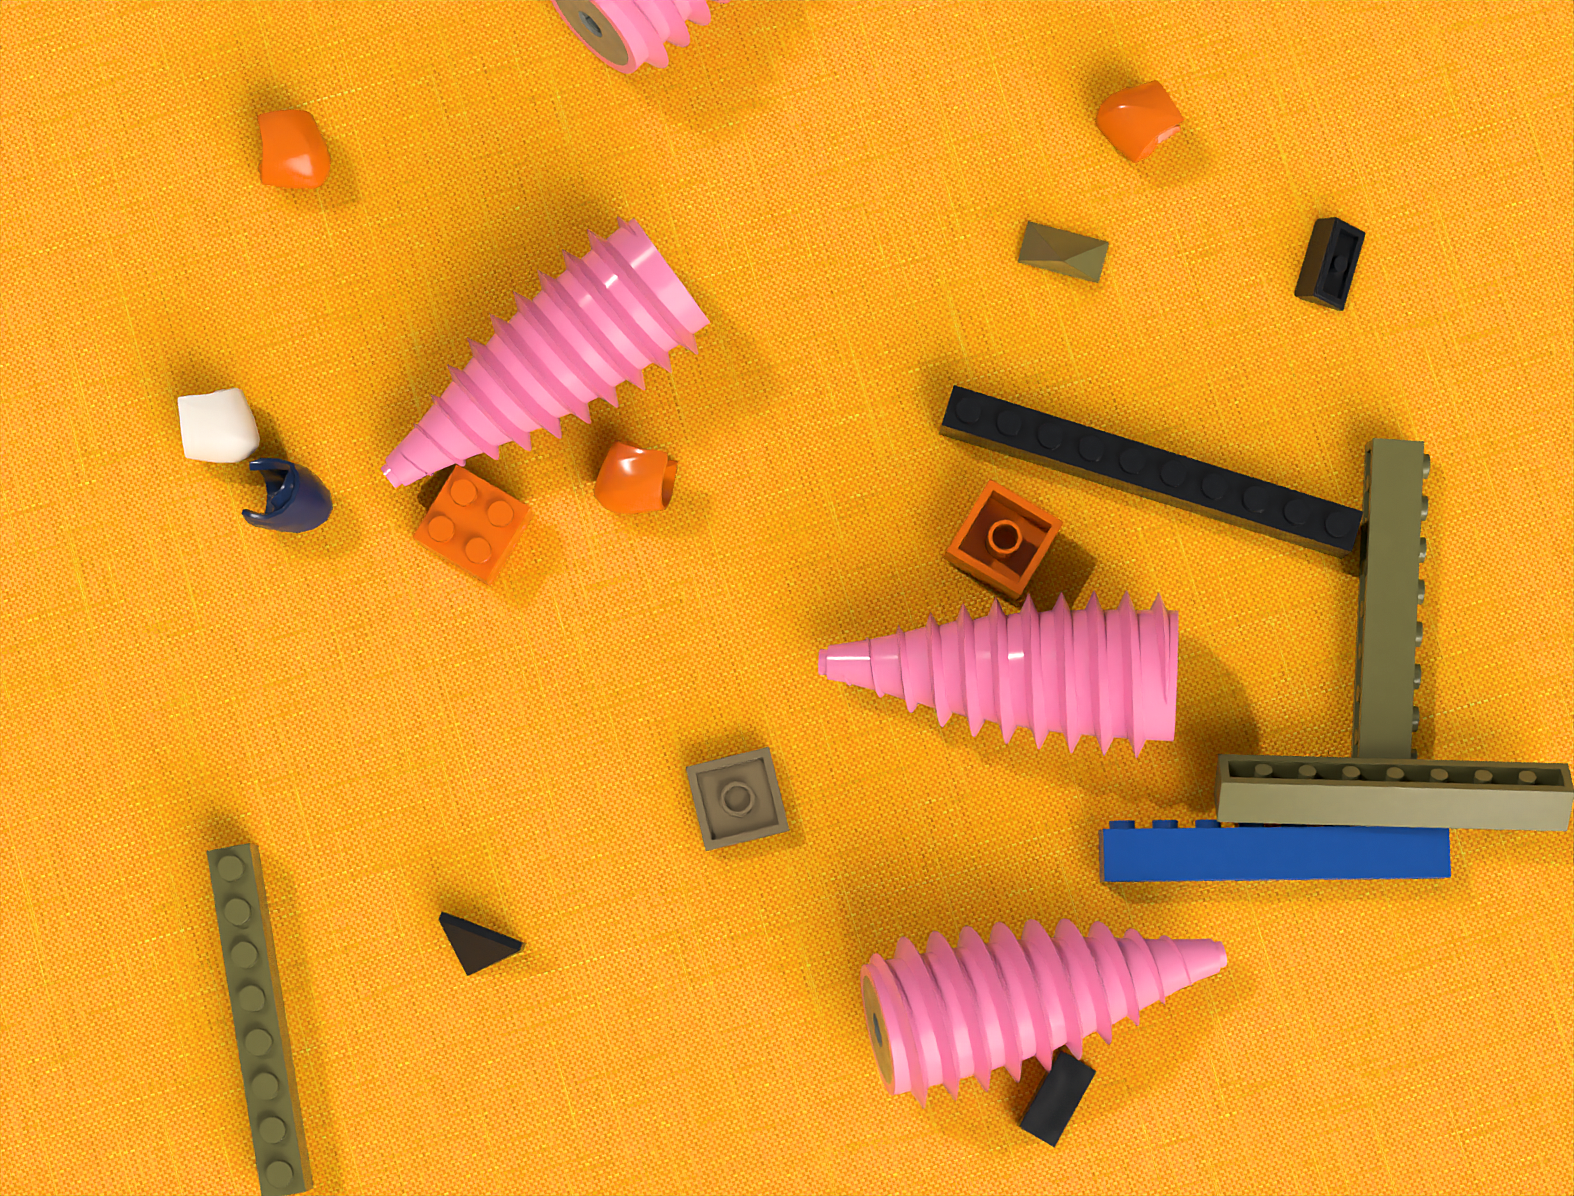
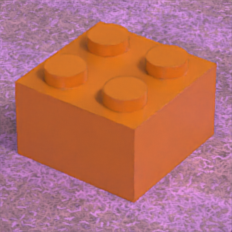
M456 465L412 538L421 547L491 587L534 514L526 504L463 467Z
M989 479L947 549L943 559L1017 601L1064 522L994 480Z

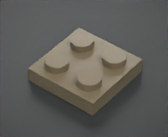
M769 747L686 767L706 851L789 831Z

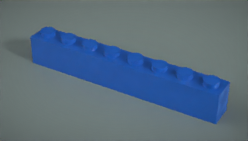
M1211 819L1195 820V828H1178V820L1152 821V828L1135 829V821L1118 820L1109 821V829L1098 831L1100 882L1451 878L1449 828L1366 827L1350 825L1307 827V824H1281V827H1264V823H1238V827L1221 828V822Z

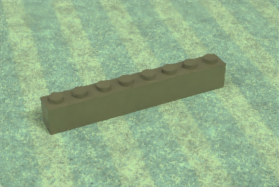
M1373 438L1365 445L1351 758L1418 759L1417 750L1411 749L1412 732H1417L1419 726L1418 706H1413L1414 689H1419L1421 682L1420 664H1415V649L1421 646L1423 638V624L1417 621V605H1422L1425 594L1424 580L1419 579V563H1424L1427 549L1426 538L1420 537L1421 521H1425L1428 514V497L1422 495L1423 479L1428 478L1430 471L1429 454H1424V441Z
M1218 754L1214 799L1217 822L1567 831L1574 801V785L1568 763Z
M247 843L207 851V858L261 1196H286L306 1192L314 1187L258 845Z

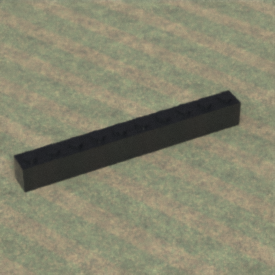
M956 385L953 386L939 431L940 435L1340 559L1352 552L1363 511Z

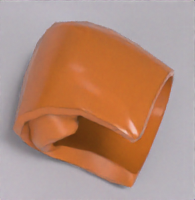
M1158 80L1126 87L1109 95L1100 105L1095 117L1097 128L1114 147L1133 163H1138L1141 159L1149 157L1158 144L1180 132L1179 124L1184 121L1183 116L1168 92Z
M295 109L278 110L257 115L262 141V159L257 167L262 185L292 189H316L322 186L330 172L331 156L326 140L322 136L314 116L310 112Z
M614 440L600 468L593 489L594 498L605 509L616 514H639L666 510L674 489L678 461L668 460L667 452L643 449L631 441Z

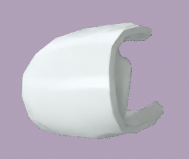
M221 389L210 394L178 397L181 436L186 458L215 463H235L248 458L258 448L260 437L255 418L241 389Z

